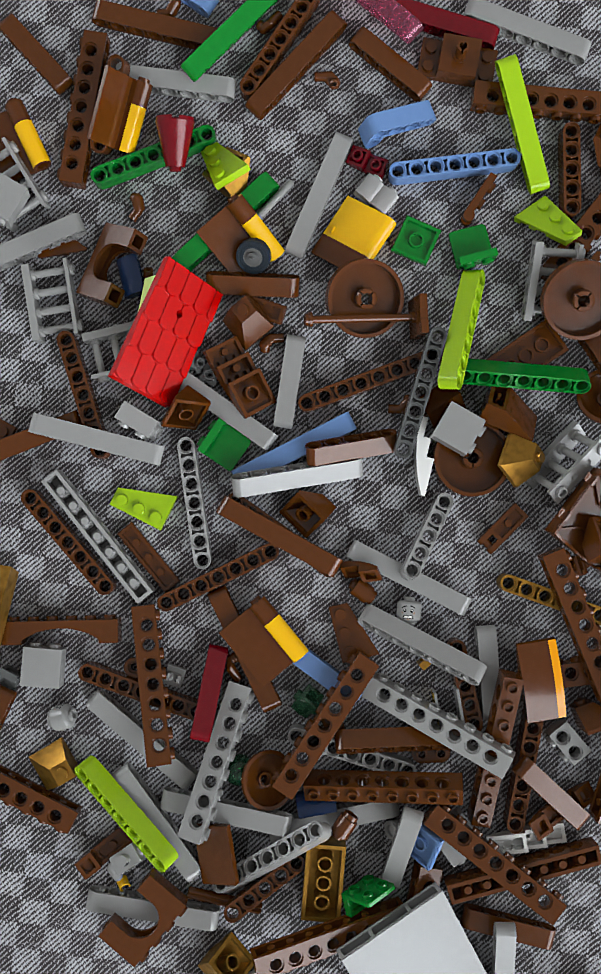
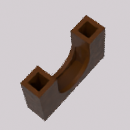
M106 222L76 293L90 301L118 309L125 290L107 281L109 266L121 253L129 252L141 255L148 237L135 228Z
M154 868L140 882L137 891L156 907L159 921L153 927L141 930L132 927L118 914L114 913L98 935L99 938L133 967L139 961L141 963L144 962L149 955V949L152 946L155 948L162 939L161 935L165 931L169 932L175 924L174 920L177 916L181 917L188 908L186 906L188 897Z

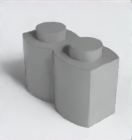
M369 173L356 188L354 196L362 203L387 215L398 201V193L393 187L385 186L382 183L383 180L378 175Z

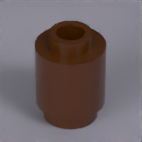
M360 577L358 579L354 578L348 585L349 593L362 603L370 604L377 595L375 588L367 582L363 583Z
M345 809L332 825V835L339 841L347 840L357 826L358 817L350 810Z

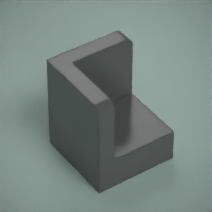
M7 664L0 669V684L16 690L20 682L21 671Z

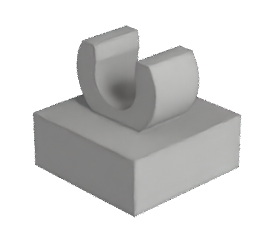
M169 663L166 669L167 678L163 679V683L181 688L187 669Z

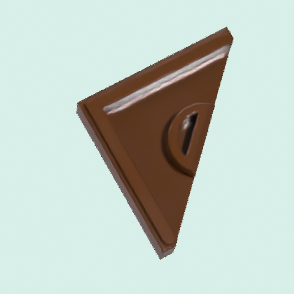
M72 240L68 243L63 242L60 246L53 249H45L41 251L42 253L38 257L40 259L58 257L76 252H86L88 249L78 241Z

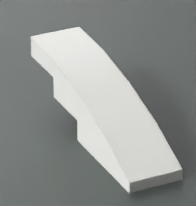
M424 416L414 445L415 479L418 495L422 497L426 494L434 461L433 458L427 457L431 438L424 437L428 417Z
M563 820L553 827L554 831L541 841H537L529 825L524 826L522 832L518 834L505 830L486 836L487 841L492 839L500 846L498 848L503 853L507 851L510 854L528 853V849L547 848V844L567 842Z

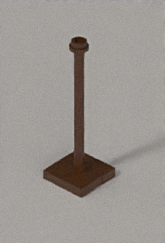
M427 293L418 294L408 302V313L315 316H313L312 312L304 314V325L312 327L315 323L409 321L410 340H418L429 333Z

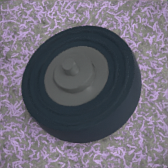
M246 239L237 249V263L247 273H261L270 264V248L261 239Z

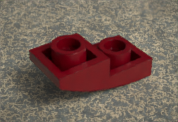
M356 145L352 146L345 161L346 164L367 175L369 173L372 175L376 174L381 179H383L389 166V160L373 155L370 150Z

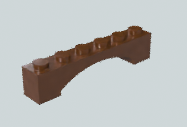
M96 614L85 615V618H77V615H66V618L59 619L58 615L46 616V619H39V616H27V619H20V616H10L6 622L2 645H22L27 642L29 636L50 629L78 630L99 639V643H118L122 640L121 617H116V614H105L104 618H97Z

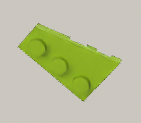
M218 142L207 146L201 151L217 190L251 170L247 163Z
M543 196L514 216V222L526 224L529 226V229L545 233L546 237L565 246L582 235V230L546 196Z
M118 487L109 505L162 530L179 496Z

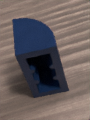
M129 254L119 258L116 264L122 289L125 290V300L141 296L144 281L138 256L136 254Z
M304 791L296 793L299 819L337 812L336 801H305Z

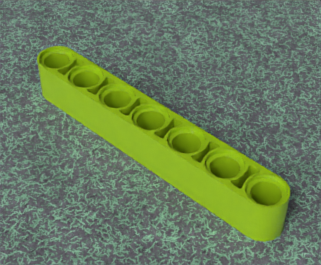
M513 54L496 60L495 68L515 145L521 154L520 164L527 190L532 195L549 189L550 182L517 55Z
M483 269L464 270L461 274L438 374V387L440 389L462 388L485 285V272Z
M90 755L75 767L74 771L79 780L158 871L165 872L178 858L175 848L96 757Z

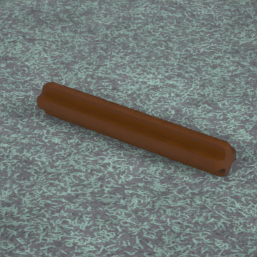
M192 886L189 887L187 893L188 899L223 907L234 897ZM244 898V900H245L246 902H252V901H253V900H249V899H245V898ZM262 903L251 910L250 913L259 915L262 911Z

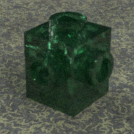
M308 684L303 690L298 689L292 697L294 702L291 707L306 719L311 713L313 715L316 714L315 710L324 695Z

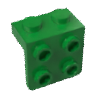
M484 224L453 231L448 235L457 270H469L479 264H491L499 255L497 247L491 248Z
M218 418L217 421L213 420L208 427L210 432L207 436L203 435L197 443L199 446L197 450L226 470L232 471L251 444V441L225 421Z
M365 875L360 881L349 886L346 891L341 893L346 916L352 918L365 907H372L395 890L394 883L373 875Z

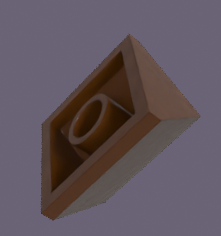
M187 385L174 397L161 422V426L196 430L211 405L210 400Z
M438 385L431 389L424 416L428 417V422L434 430L451 401L467 409L457 389H440Z

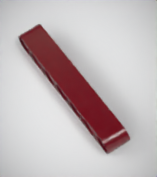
M372 0L369 9L370 15L377 19L443 38L444 33L482 39L481 47L493 50L500 31L499 27L494 24L415 0Z

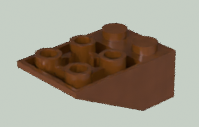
M490 386L484 395L479 417L485 419L486 424L533 441L537 422L536 414L512 388Z

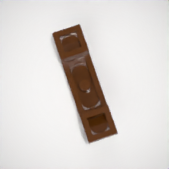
M589 781L582 782L565 791L583 809L591 804L594 790ZM547 803L531 818L528 824L537 841H541L554 831L553 827L564 818Z
M119 826L83 855L74 865L84 879L87 880L109 861L111 856L133 841Z

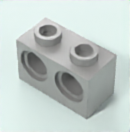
M563 717L559 718L544 731L548 736L546 740L553 748L557 746L561 751L558 754L565 763L569 761L575 766L591 752V749ZM563 731V736L560 739H557V733ZM572 746H576L575 752L569 753V749Z

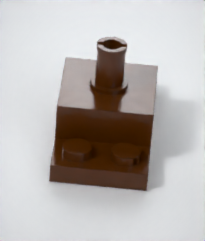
M444 33L442 40L423 37L417 70L429 80L473 87L475 80L493 81L498 50L482 48V39Z

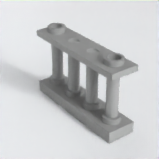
M3 137L1 140L6 148L0 151V161L11 155L16 164L2 174L11 178L21 171L26 179L21 185L28 189L31 187L36 195L35 198L25 204L12 227L6 226L7 229L15 232L20 229L17 224L18 218L39 204L46 209H50L51 206L48 203L50 200L44 190H40L19 156L18 152L20 150L14 141L10 142Z
M532 239L520 316L524 321H532V316L542 314L541 307L535 304V298L541 295L543 288L538 285V279L542 275L549 276L556 269L543 267L541 265L542 257H571L572 260L585 258L586 250L583 244L575 243L574 250L547 248L543 241Z
M66 257L62 258V267L36 271L29 264L21 265L32 341L37 344L45 343L44 337L48 334L60 333L62 331L74 330L76 336L82 337L84 324L79 317L73 279L75 267ZM65 274L66 285L45 289L36 287L38 278ZM68 293L69 304L47 308L39 306V299L41 297ZM71 312L72 323L48 327L42 325L41 318H44L46 315Z
M134 321L81 334L83 342L92 346L98 370L97 374L91 375L93 380L99 383L110 381V377H108L110 370H105L99 346L101 344L100 341L108 340L111 343L114 359L116 360L120 351L119 337L128 335Z
M573 420L543 451L545 461L542 463L540 471L525 481L526 484L532 489L538 484L543 485L549 489L547 493L553 501L559 504L584 478L587 472L591 471L601 460V436L596 441L586 437V433L579 423ZM579 442L589 447L582 455L572 450ZM565 456L576 461L569 469L558 464ZM552 470L562 475L555 483L545 478Z

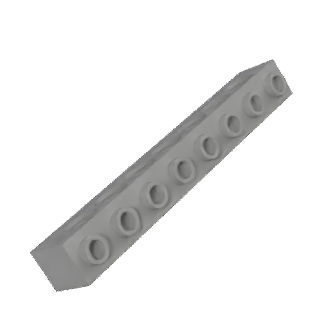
M56 469L41 481L137 604L156 590L62 470Z
M375 672L361 697L501 779L504 778L515 757L516 752L509 745L495 741L494 737L490 734L481 733L471 723L462 722L455 714L441 710V707L436 703H429L420 694L408 691L403 684L394 683L383 673ZM383 688L390 692V696L383 693ZM399 699L406 700L407 706L402 705ZM417 709H422L425 715H419ZM434 719H439L442 722V726L436 725ZM451 730H458L460 732V736H455ZM469 740L477 741L479 746L471 745ZM492 750L496 753L497 756L492 757L487 753V751Z
M232 681L228 682L210 741L207 745L177 835L179 838L198 845L204 843L209 838L211 831L209 825L211 821H214L217 813L215 806L217 801H220L224 790L221 788L223 782H226L229 777L230 770H228L230 762L234 761L236 755L234 748L236 742L239 743L243 731L240 730L242 724H245L248 719L249 712H247L249 704L253 703L255 697L253 689ZM236 699L241 701V707L238 710L233 707V702ZM231 717L235 720V726L232 729L227 726V720ZM223 737L229 740L226 748H223L220 743ZM216 756H219L222 759V765L220 767H217L214 764V759ZM210 775L216 779V784L213 787L208 784ZM203 795L209 798L208 806H204L201 802ZM196 815H200L203 819L201 826L195 823Z

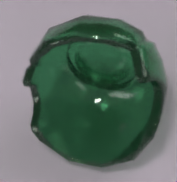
M236 754L234 761L230 762L228 767L230 774L227 779L230 784L238 787L241 786L242 772L249 760L248 756Z

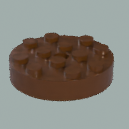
M366 258L349 261L339 267L328 282L325 293L326 309L329 315L401 314L404 305V290L401 280L390 266L381 261ZM367 293L368 301L363 304L361 294ZM396 322L334 324L349 335L359 338H372L385 333Z
M587 258L568 261L556 268L545 281L540 297L542 315L548 325L561 336L573 340H587L601 335V262ZM577 295L580 297L585 295V301L578 304L579 298Z
M484 424L486 429L481 437L477 436L474 441L477 445L472 452L476 457L473 464L466 458L469 453L463 457L436 441L432 453V458L434 459L433 469L438 480L445 488L461 496L473 497L488 494L504 482L506 476L497 465L506 437L497 427Z

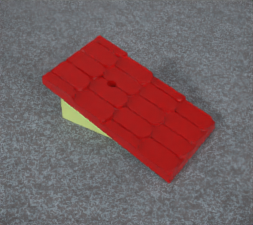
M170 256L164 257L156 275L144 280L137 316L108 377L165 408L170 407L174 397L179 392L183 379L188 374L208 326L213 321L223 294L216 291V289Z

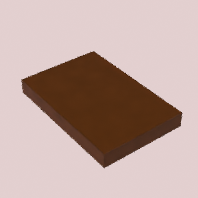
M210 824L209 829L211 831L208 840L200 845L196 844L202 883L236 886L239 883L230 824Z

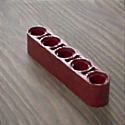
M209 644L189 739L207 743L210 741L228 647Z

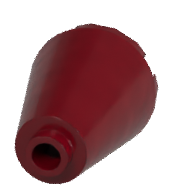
M172 114L156 116L155 123L165 167L169 168L170 172H181V169L186 166L195 124L194 117L186 115L175 117Z

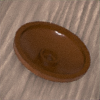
M596 370L588 374L591 389L587 393L576 394V401L579 409L587 418L601 423V374Z
M263 750L257 752L248 760L243 769L241 777L243 794L246 800L257 809L264 811L275 810L283 806L289 799L272 787V775L277 768L281 769L284 765L282 761L285 755L279 751ZM294 769L287 770L286 774L290 777L295 776Z

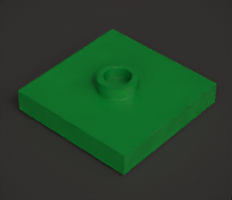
M406 215L391 252L426 266L441 230Z

